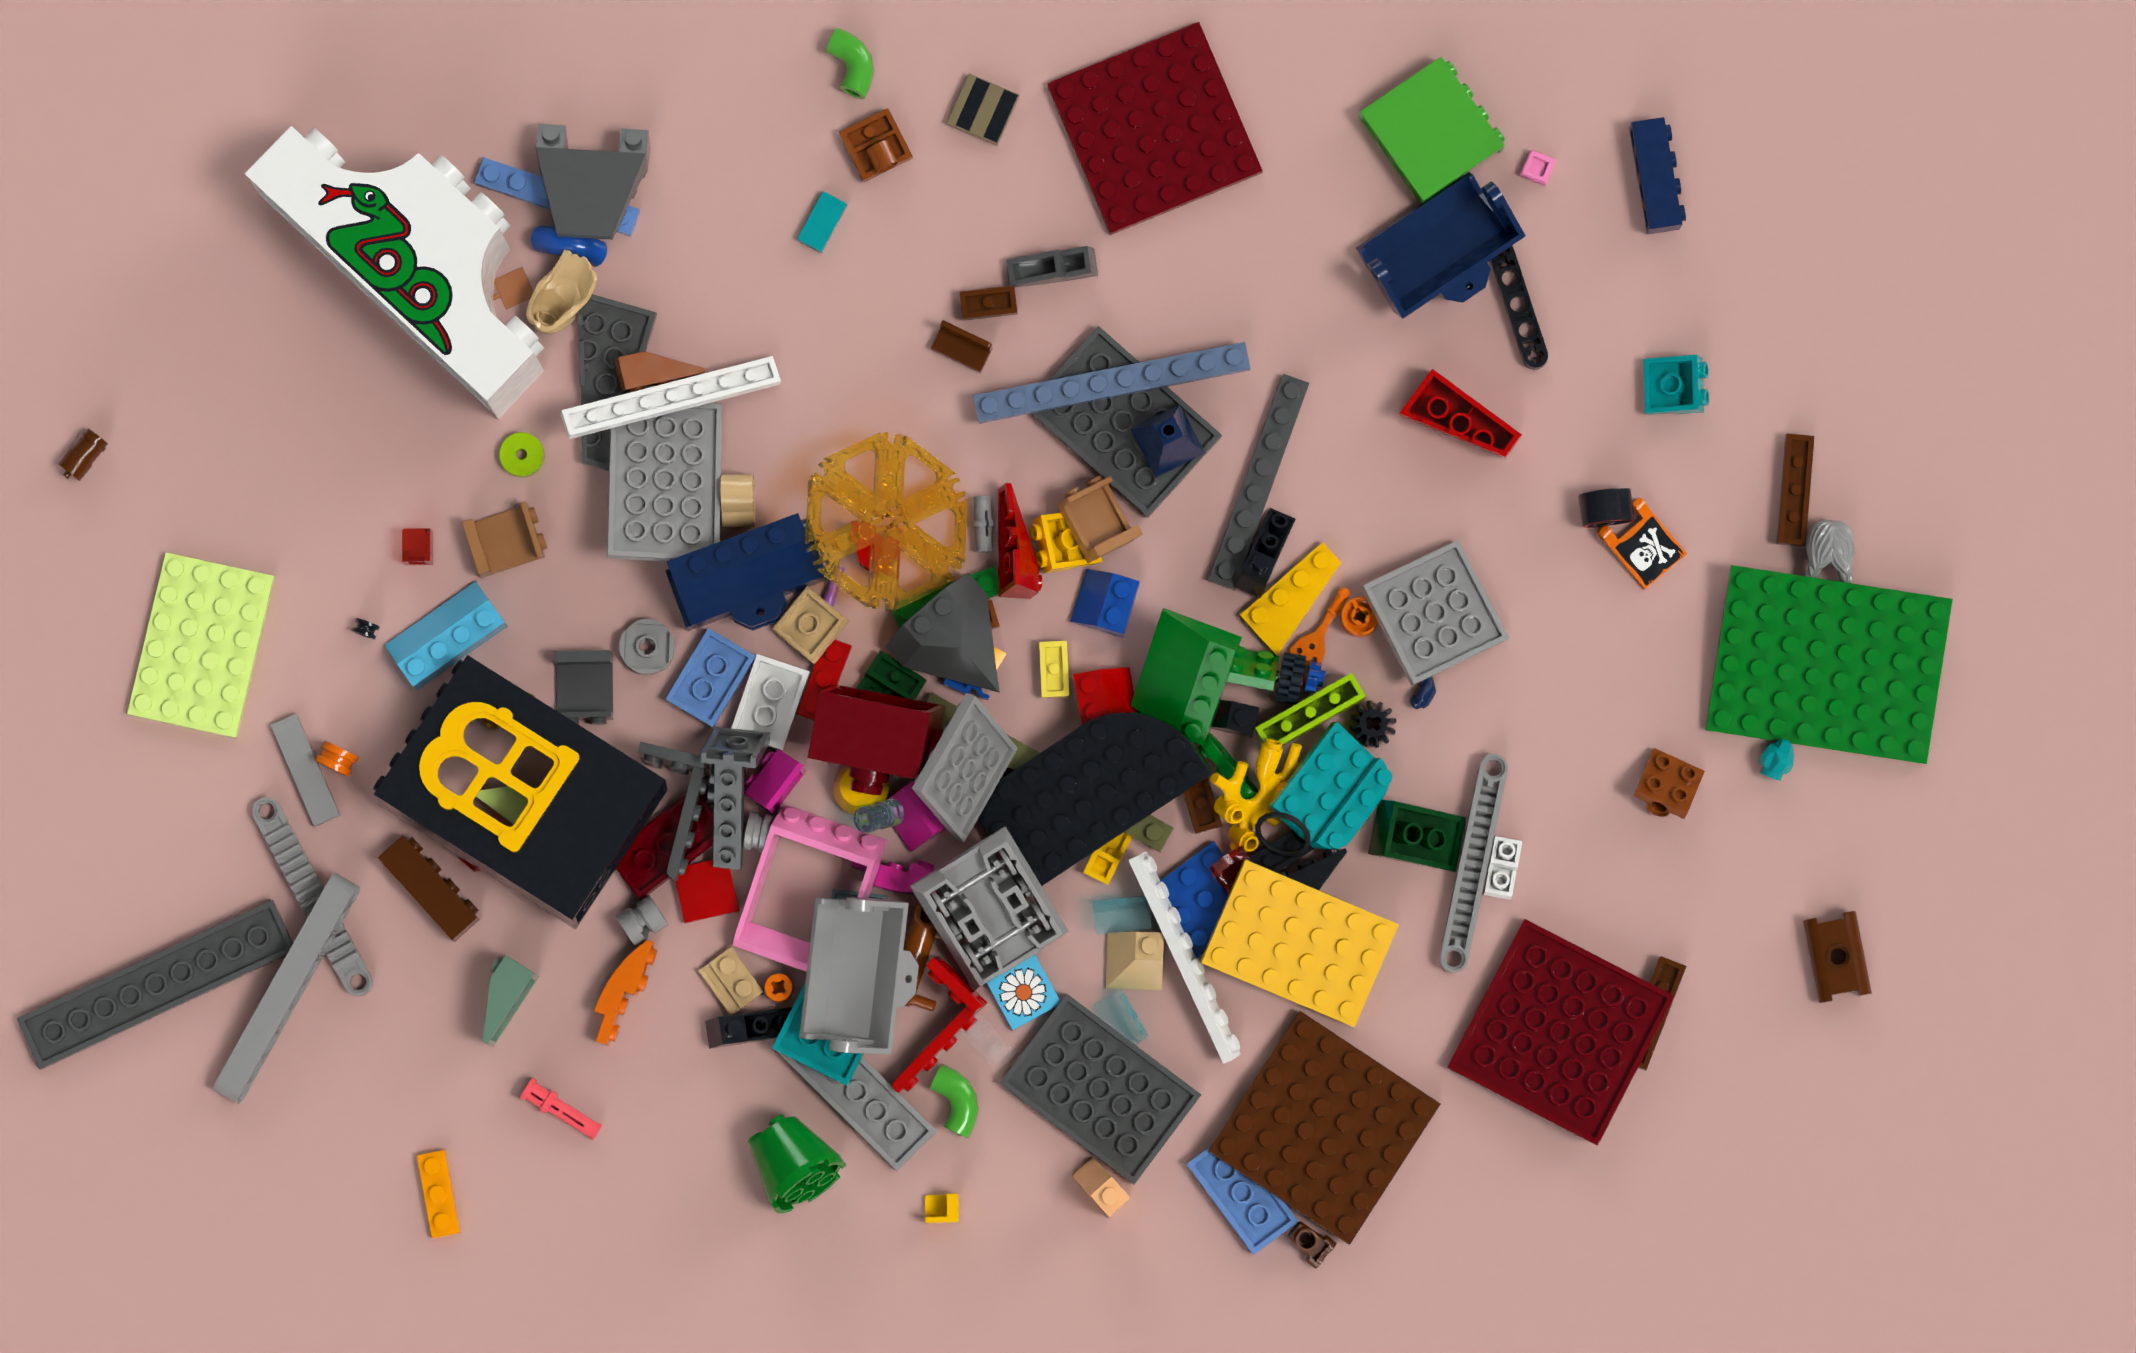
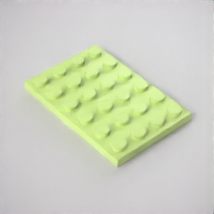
M165 553L127 714L237 739L275 577Z

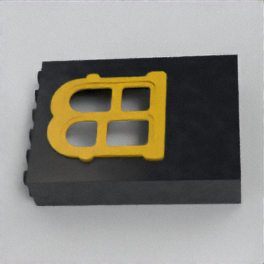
M467 655L464 661L460 659L455 664L451 672L453 677L449 683L444 682L436 694L438 699L433 707L428 706L424 710L420 718L422 723L418 729H412L406 737L405 744L407 745L402 753L397 752L389 763L391 769L385 777L382 775L373 787V790H375L373 795L378 805L576 930L668 791L666 780ZM477 718L488 719L516 737V742L500 764L492 763L466 745L464 730L471 721ZM528 746L537 749L554 761L553 767L538 788L530 787L511 774L512 767ZM450 757L464 758L478 767L477 775L461 796L445 788L438 779V769L441 763ZM490 777L496 778L528 799L527 806L511 827L500 823L473 804L475 797Z

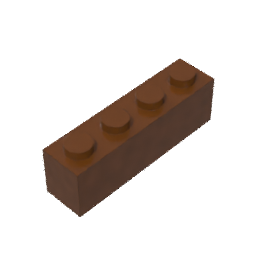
M402 835L378 857L379 860L451 940L456 942L480 920L476 915L479 911L478 908L469 899L463 901L457 894L460 891L459 887L450 878L445 881L439 874L442 870L441 867L431 857L428 860L420 853L423 847L413 837L408 840Z

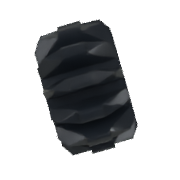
M1367 701V711L1360 705L1356 708L1361 716L1351 714L1350 719L1358 724L1351 725L1349 730H1359V733L1354 738L1358 741L1363 736L1365 738L1363 747H1367L1369 741L1373 740L1374 748H1379L1378 738L1385 744L1389 743V738L1385 733L1394 735L1396 730L1387 725L1396 724L1397 721L1396 718H1386L1391 714V708L1386 709L1382 713L1380 711L1383 707L1382 702H1379L1376 709H1373L1372 702ZM1377 719L1379 721L1377 727L1380 729L1377 731L1374 728L1368 730L1366 726L1369 722L1366 720L1374 721Z

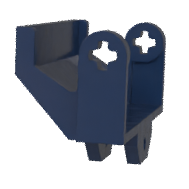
M1468 172L1356 247V250L1393 312L1403 319L1439 294L1445 300L1463 303L1486 288L1491 270L1487 262L1526 235L1499 188L1491 181L1483 186L1481 190L1474 175Z
M798 513L667 561L669 569L665 570L688 631L731 615L735 623L752 631L776 623L781 618L787 605L786 595L802 590L806 586L810 587L829 580L806 519L801 520ZM760 612H764L762 616L758 615Z

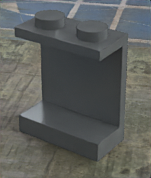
M611 650L555 651V663L557 665V711L578 725L579 720H590L591 725H605L607 720H613V653Z

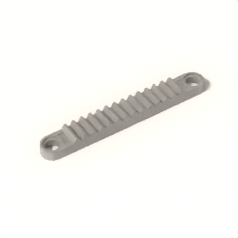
M1498 754L1486 756L1481 761L1440 952L1441 967L1449 973L1462 971L1469 959L1508 771L1506 760ZM1489 761H1497L1501 765L1499 775L1491 776L1486 772V764ZM1451 951L1458 952L1462 957L1461 964L1457 967H1451L1446 962V955Z
M269 797L260 798L253 805V817L308 918L324 886L280 804ZM264 804H271L275 809L274 815L270 819H263L260 816L259 811ZM342 923L326 954L348 993L361 997L371 991L373 978L344 923ZM357 974H361L366 978V985L362 990H355L351 986V979Z

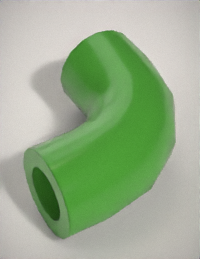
M836 28L831 36L826 53L840 58L846 65L847 71L840 89L852 97L865 99L874 74L872 56L861 40L847 31Z
M941 1064L930 1089L946 1097L950 1103V1113L943 1127L969 1138L978 1114L976 1092L968 1079L956 1070Z

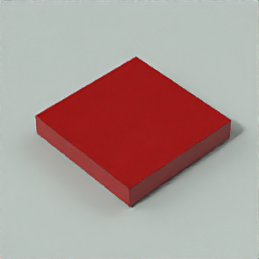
M713 860L687 865L685 875H680L679 880L675 881L685 924L740 912L731 869L713 867Z

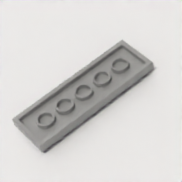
M779 1053L897 1171L937 1132L863 1057L847 1087Z

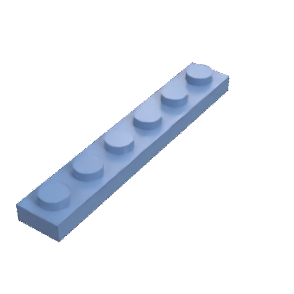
M483 157L475 185L550 210L541 176ZM628 205L627 212L617 230L618 233L632 236L640 209Z

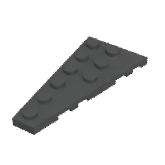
M593 294L578 311L581 405L629 393V390L620 391L613 359L646 352L657 317L656 312ZM610 429L582 436L583 464L609 471Z

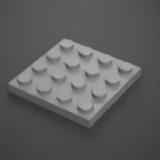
M1459 540L1361 587L1411 687L1509 639Z
M966 693L963 700L957 705L955 714L948 726L944 728L935 749L931 751L923 770L916 777L912 789L956 840L965 843L1018 748L977 697Z

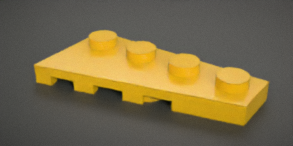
M1322 542L1240 615L1242 620L1274 655H1279L1340 566V560Z

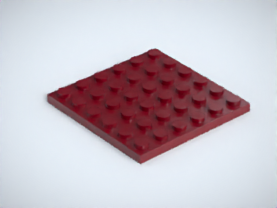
M1200 22L1047 83V87L1110 235L1263 173Z
M1524 919L1447 1068L1598 1146L1675 996Z

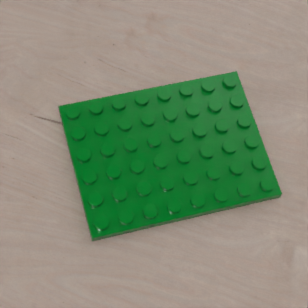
M1731 565L1705 730L1772 741L1786 739L1792 744L1927 764L1953 599Z

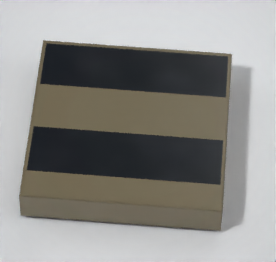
M968 74L947 125L998 146L1019 99V94Z

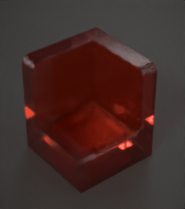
M407 528L402 530V562L405 565H433V531L430 528Z
M1242 846L1226 854L1209 867L1227 895H1229L1244 859L1251 861Z

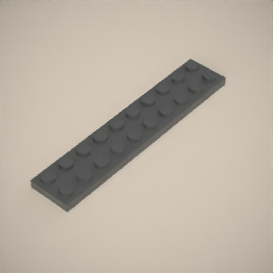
M271 900L17 1018L37 1065L42 1070L285 957L293 941L275 901Z

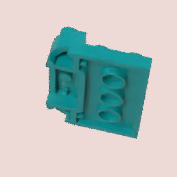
M1337 721L1331 722L1268 807L1273 812L1290 814L1305 824L1310 833L1311 847L1339 849L1353 839L1383 799L1392 780V774L1381 758H1375ZM1281 818L1305 841L1302 830L1295 823Z

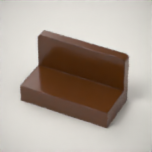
M942 320L940 330L931 350L981 374L993 347L992 343Z

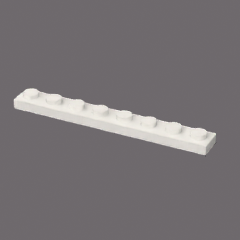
M773 356L564 409L561 410V417L568 438L572 439L780 385L781 379Z
M1147 851L1129 859V863L1223 1064L1241 1055L1239 1041L1230 1032L1227 1025V1015L1223 1009L1219 1008L1216 1002L1215 989L1210 983L1208 984L1204 976L1205 970L1200 962L1201 960L1195 957L1192 950V940L1186 932L1184 933L1180 924V914L1175 907H1172L1168 899L1169 891L1156 873L1157 865L1154 859L1148 856Z

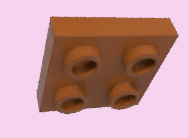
M889 108L839 132L863 182L913 159Z
M1654 748L1633 796L1647 802V810L1656 816L1666 817L1672 813L1685 819L1705 771Z

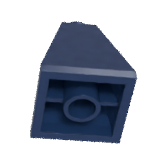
M1180 404L1130 428L1155 478L1205 454Z

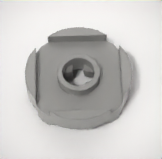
M637 620L621 635L619 642L620 655L627 667L638 674L653 675L667 669L675 655L674 637L669 629L657 620ZM649 639L651 644L655 645V650H651L650 654L646 655L644 650L640 649V645L645 644V640Z

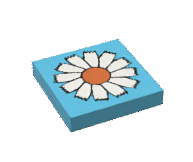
M1035 955L987 983L1013 1031L1057 1007L1061 1002Z

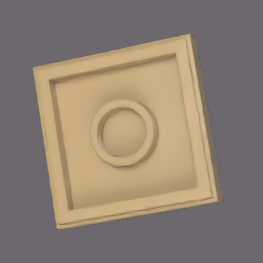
M806 586L772 629L815 664L849 623V620L810 587Z

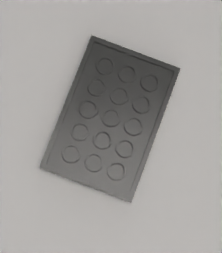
M1098 326L1049 380L1140 362ZM1168 387L1031 414L1103 479L1111 476L1113 482L1110 485L1147 518L1153 514L1222 437V434ZM1180 404L1205 454L1155 478L1130 428Z
M1068 994L1065 995L999 1083L1133 1185H1135L1201 1096L1199 1092Z

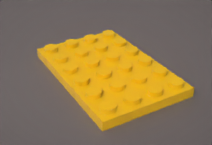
M1244 859L1200 962L1355 1027L1399 924Z

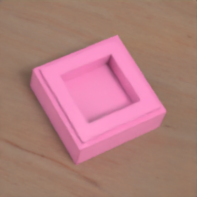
M1531 149L1520 176L1545 186L1556 159Z

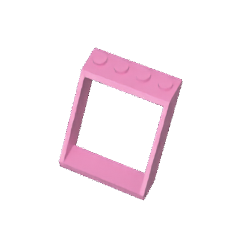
M784 804L771 824L734 936L733 946L807 972L810 943L752 923L780 836L867 866L857 898H869L887 840Z

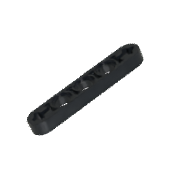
M1511 246L1506 249L1508 253L1505 255V260L1507 264L1513 262V265L1505 266L1499 270L1497 266H1502L1503 264L1500 256L1494 257L1490 262L1523 363L1529 369L1539 370L1547 362L1548 351L1514 248ZM1506 272H1513L1516 274L1518 281L1513 286H1507L1502 281V275ZM1522 298L1526 302L1525 310L1522 312L1514 311L1510 305L1512 299ZM1528 323L1533 326L1535 333L1532 337L1524 338L1520 335L1519 327L1522 324ZM1535 340L1539 341V343L1534 344L1536 353H1542L1543 355L1540 357L1539 363L1528 359L1531 355L1530 345L1524 348L1523 344H1530Z

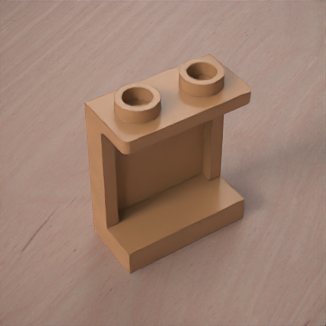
M1101 476L1085 483L1088 488L1082 491L1078 487L1063 494L1065 500L1057 504L1088 563L1143 535L1138 525L1132 528L1129 525L1109 487V484L1113 482L1111 476L1102 480Z

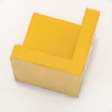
M958 1194L925 1196V1223L959 1222Z

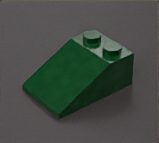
M1381 800L1377 805L1368 854L1456 872L1466 817L1397 801Z

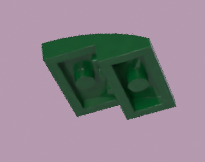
M880 650L857 688L916 700L927 679L911 669L903 668L898 661Z

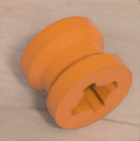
M784 974L771 975L765 983L766 995L775 1002L787 1001L793 994L794 986L792 981Z

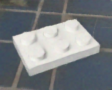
M757 654L731 729L770 732V743L768 746L783 751L810 671Z

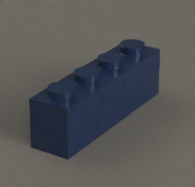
M1664 117L1631 122L1629 131L1647 235L1680 230L1683 225L1682 221H1686L1684 205H1679L1678 195L1681 194V183L1679 178H1675L1673 168L1677 167L1675 151L1670 152L1669 141H1672L1670 124H1665Z

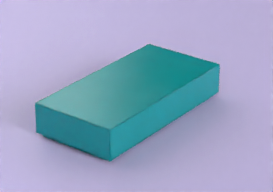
M823 191L797 241L822 253L846 210L847 203Z

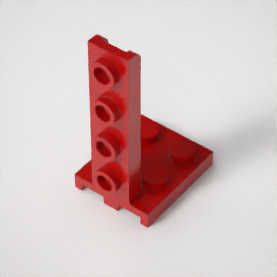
M940 956L934 957L926 965L930 969L927 974L937 984L944 983L950 989L948 994L959 1005L965 1003L967 1006L893 1082V1089L897 1093L902 1092L904 1089L909 1092L919 1082L916 1076L923 1069L928 1072L939 1061L935 1056L942 1049L947 1052L958 1041L955 1035L961 1029L966 1032L977 1021L974 1016L988 1003Z

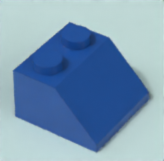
M1086 569L1070 622L1123 638L1140 581L1114 573Z

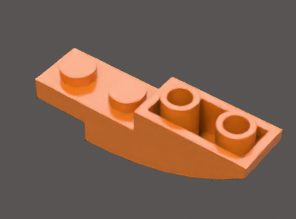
M647 940L624 959L607 982L594 1010L596 1013L604 1015L596 1042L609 1046L610 1041H616L620 1026L616 1025L619 1014H625L629 999L625 998L626 993L638 996L639 991L644 992L649 976H646L645 972L648 964L653 965L658 951L654 949V942Z

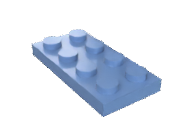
M1211 1146L1186 1164L1253 1255L1299 1222L1285 1202L1210 1154L1208 1151Z

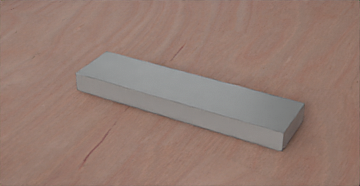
M294 714L271 724V728L314 827L341 816L318 762L314 761L316 757L298 715Z

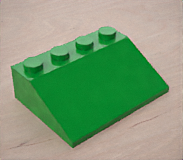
M1163 608L1131 706L1141 713L1155 716V718L1175 726L1191 742L1203 746L1210 733L1242 637Z

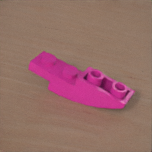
M919 860L918 864L911 862L908 873L903 872L904 866L893 862H888L887 866L880 864L874 886L890 892L915 895L910 885L934 871L935 865ZM852 861V868L866 872L867 866Z

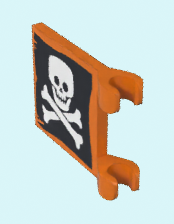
M1639 497L1632 501L1634 511L1642 518L1636 525L1619 539H1617L1608 526L1601 527L1597 531V535L1612 550L1643 589H1646L1687 553L1653 514L1646 502Z

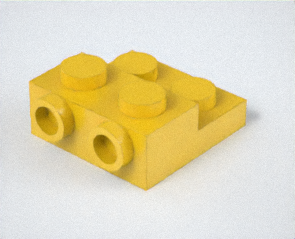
M1062 513L1041 515L1033 520L1030 534L1033 541L1038 543L1039 551L1036 553L1038 567H1043L1044 574L1068 571L1072 568L1097 565L1103 562L1102 557L1090 563L1087 562Z

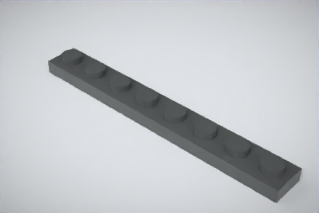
M1286 374L1282 376L1212 569L1209 582L1235 591L1237 581L1307 392L1309 383Z

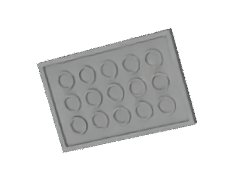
M707 403L610 429L607 523L608 559L667 562L720 542L722 403Z

